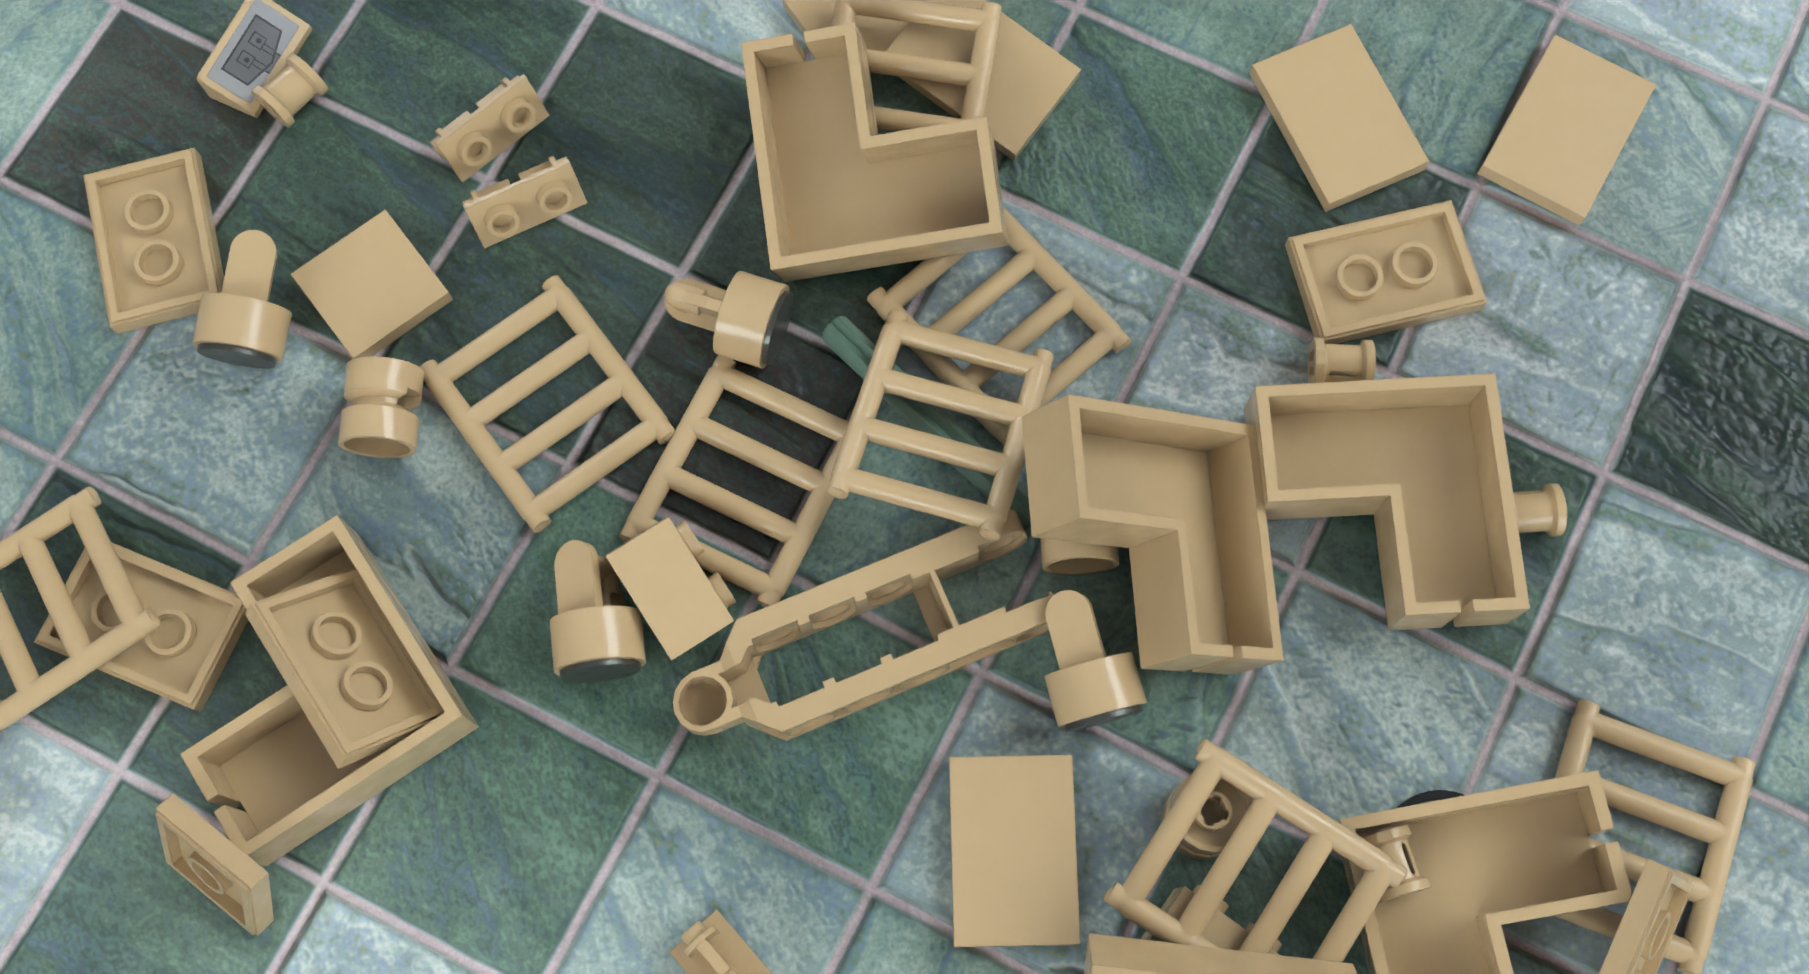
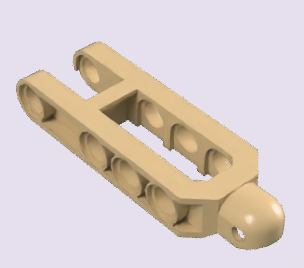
M1010 510L999 540H988L980 535L979 527L965 525L736 619L720 661L691 672L677 686L673 699L674 713L685 729L693 734L702 736L717 734L745 722L750 727L788 741L1048 632L1045 609L1048 601L1054 595L1052 591H1049L1044 598L1032 601L1006 612L1005 607H1002L959 625L940 581L1008 554L1023 545L1028 540V537L1017 512ZM913 593L932 636L933 643L893 659L891 654L880 658V665L837 683L834 677L822 682L824 688L784 705L778 706L776 701L770 703L757 670L764 654Z

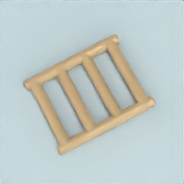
M836 0L831 26L855 22V16L861 15L976 32L970 64L867 49L870 73L966 86L961 119L874 106L877 129L897 132L984 117L1000 28L1002 5L996 2H983L981 9L920 0Z
M1003 207L1008 243L1018 254L929 328L956 335L1034 270L1056 294L995 345L1022 352L1071 310L1095 333L1051 370L1041 407H1043L1111 349L1117 354L1126 349L1132 340L1089 293ZM969 252L925 259L887 291L883 287H879L871 292L867 297V301L884 321H886L890 311L897 310L907 315V322L919 325L903 307ZM909 347L937 378L946 385L984 394L980 387L999 372V370L971 364L963 371L950 357ZM975 417L1004 446L1010 426Z
M558 275L550 277L543 283L542 288L545 292L439 364L436 360H429L420 366L424 371L423 380L426 382L428 389L534 533H539L549 526L552 521L549 517L550 514L657 440L660 445L669 442L675 432L667 416L571 289L565 285ZM559 311L576 335L470 407L453 382ZM591 354L608 379L502 451L485 425L585 356ZM623 397L641 423L535 496L517 470Z
M892 310L888 313L885 324L882 326L831 472L827 493L839 499L847 498L849 492L979 527V533L982 537L988 540H999L1008 519L1025 461L1022 416L1041 407L1054 355L1045 349H1036L1033 355L912 324L907 322L908 317L901 311ZM900 345L1025 377L1018 401L1014 403L894 371L892 369ZM884 392L1010 426L1002 453L876 419ZM867 442L995 476L987 504L859 470L858 468Z
M717 355L628 515L619 537L627 542L658 523V521L654 520V517L670 489L784 543L769 574L702 542L700 544L704 552L695 557L701 569L712 574L718 572L722 579L757 595L756 602L765 608L780 602L781 598L785 595L835 498L827 493V487L849 422L735 369L736 362L734 360ZM723 390L734 393L836 441L837 444L822 471L815 469L709 419ZM699 439L811 492L796 522L682 469L696 440Z
M88 486L77 494L71 495L0 541V570L23 556L69 658L39 676L0 590V655L17 691L0 702V732L144 639L147 634L161 626L159 618L151 609H143L95 510V507L101 504V499L93 487ZM73 523L121 622L120 625L94 642H91L45 544V541Z
M1580 699L1577 702L1575 713L1569 725L1555 778L1585 773L1584 768L1592 740L1596 738L1724 785L1716 817L1713 819L1601 778L1609 807L1708 843L1700 878L1673 869L1693 881L1694 887L1688 899L1693 904L1684 938L1673 934L1664 958L1678 963L1677 971L1684 974H1702L1747 806L1756 763L1752 759L1734 756L1732 761H1728L1601 715L1599 714V705L1586 699ZM1589 837L1592 848L1606 844ZM1620 849L1628 878L1638 882L1647 859ZM1598 907L1554 915V917L1614 939L1623 915Z
M1203 739L1199 743L1197 753L1194 756V759L1199 761V764L1124 884L1121 885L1116 882L1106 892L1104 902L1162 942L1219 948L1201 935L1277 813L1308 833L1309 837L1239 951L1269 954L1330 852L1334 850L1365 870V873L1312 959L1343 962L1388 886L1398 887L1406 878L1408 869L1393 860L1390 855L1224 748H1220L1209 740ZM1220 778H1223L1254 800L1178 921L1146 900V897Z

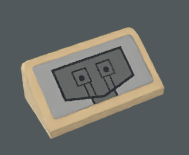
M245 0L198 73L197 81L210 98L258 118L264 107L253 96L251 91L257 85L261 87L267 85L287 66L286 57L291 53L298 54L313 29L308 23L272 0Z

